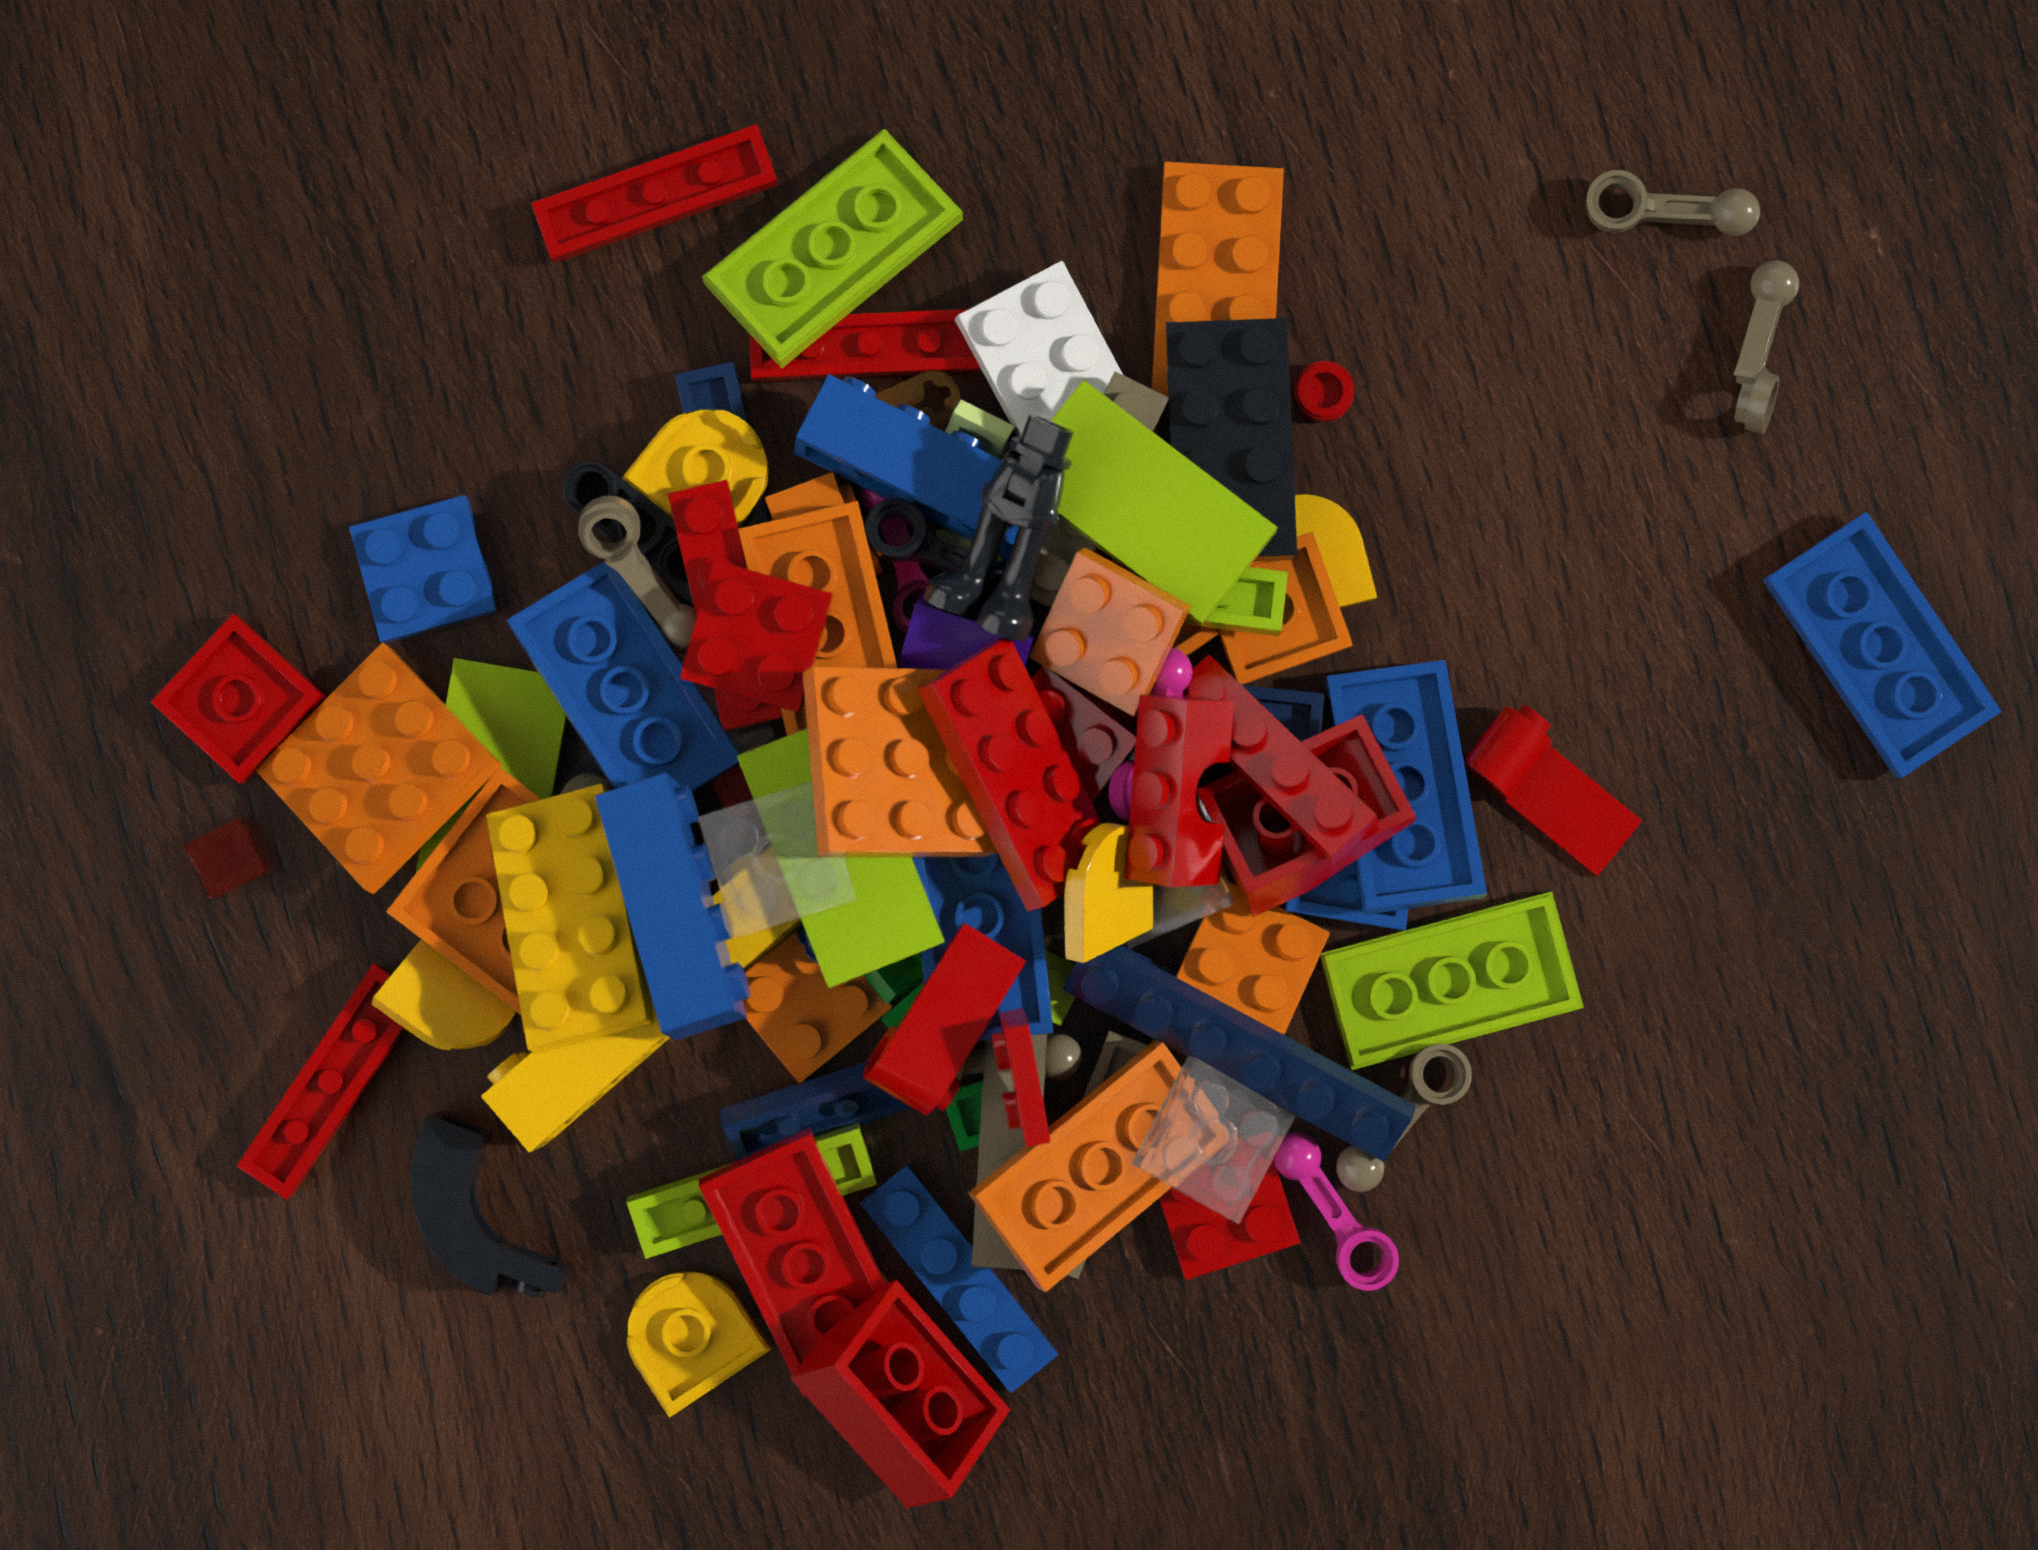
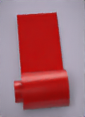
M1522 704L1518 710L1505 706L1464 756L1465 769L1594 876H1598L1640 825L1642 820L1551 746L1553 742L1546 734L1551 725L1540 714L1525 704Z
M962 922L898 1027L892 1026L875 1047L864 1068L862 1077L924 1116L930 1114L934 1108L943 1112L950 1105L961 1085V1080L956 1077L957 1073L1025 965L1026 960Z

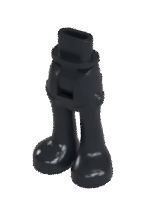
M1029 414L1021 437H1012L1009 445L1012 449L1002 458L991 480L983 484L980 493L983 505L974 537L965 558L955 571L932 576L923 594L924 599L928 603L958 615H978L976 623L981 628L1000 637L1016 641H1026L1029 638L1034 622L1032 609L1029 604L1031 585L1039 554L1049 529L1055 528L1059 519L1058 508L1065 478L1063 470L1069 469L1072 463L1065 455L1072 440L1073 431L1041 416ZM1009 525L1018 526L1017 534L1000 581L993 593L987 598L991 578Z

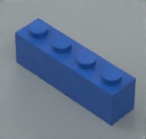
M828 374L796 436L794 454L886 500L891 498L908 500L921 510L926 520L972 542L983 505L980 497L983 484L991 480L1001 460L984 452V445L976 438L964 432L952 431L950 435L930 425L929 417L912 406L898 404L897 407H894L876 398V392L869 385L858 379L844 377L843 380H840ZM1012 524L1009 525L999 556L1006 560L1009 558L1018 530V526Z
M665 772L596 795L595 799L661 1032L677 1041L747 1018L742 1000L750 998V989L741 964L739 962L732 964L725 941L733 938L732 926L722 903L714 904L708 882L716 880V872L706 845L697 846L691 824L699 821V813L690 788L688 786L681 788L680 784Z

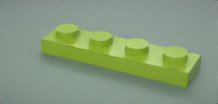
M859 1123L815 1136L842 1195L877 1185V1178ZM725 1166L628 1196L626 1203L645 1259L722 1235L698 1186L700 1178Z

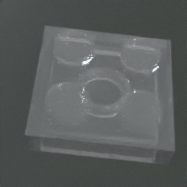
M812 781L698 817L735 938L857 900L844 857H818Z
M1188 1056L1131 1165L1229 1221L1239 1224L1295 1115L1198 1058Z

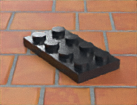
M1287 318L1166 322L1170 446L1278 527L1276 534L1254 561L1296 560L1297 532Z

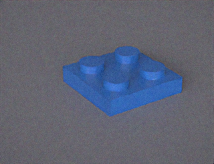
M462 495L349 527L381 643L387 644L500 612L470 501L467 496Z

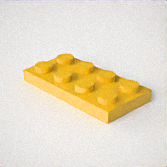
M602 783L486 814L527 1049L535 1054L653 1023L642 961L595 799L596 795L610 791Z

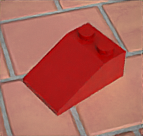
M1363 714L1301 742L1378 817V825L1334 865L1237 771L1196 789L1204 820L1224 823L1222 856L1252 917L1309 892L1416 821V815Z

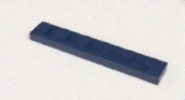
M1119 946L1085 963L1076 961L1062 987V990L1155 1040L1163 1042L1170 1048L1383 1162L1413 1119L1415 1105Z

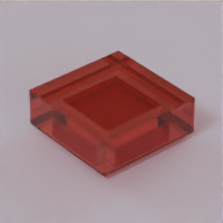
M237 818L184 845L210 899H217L269 873L243 819Z

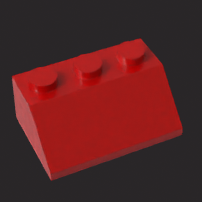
M897 1280L888 1282L823 1334L790 1378L906 1508L951 1499L1011 1410Z

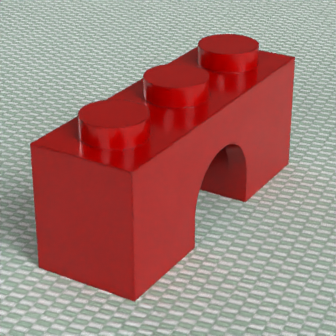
M1139 695L1125 879L1167 887L1219 885L1224 823L1202 820L1197 811L1195 796L1197 784L1203 771L1213 763L1229 762L1234 701L1193 695Z

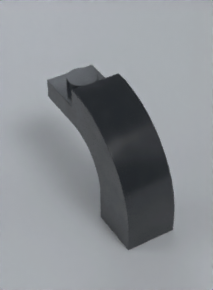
M440 1112L427 1115L413 1154L410 1187L417 1223L423 1237L437 1259L459 1280L488 1296L499 1290L504 1275L513 1278L510 1287L521 1293L537 1298H544L547 1291L554 1294L558 1293L565 1286L572 1264L505 1239L491 1227L482 1213L478 1200L477 1181L483 1159L494 1132Z

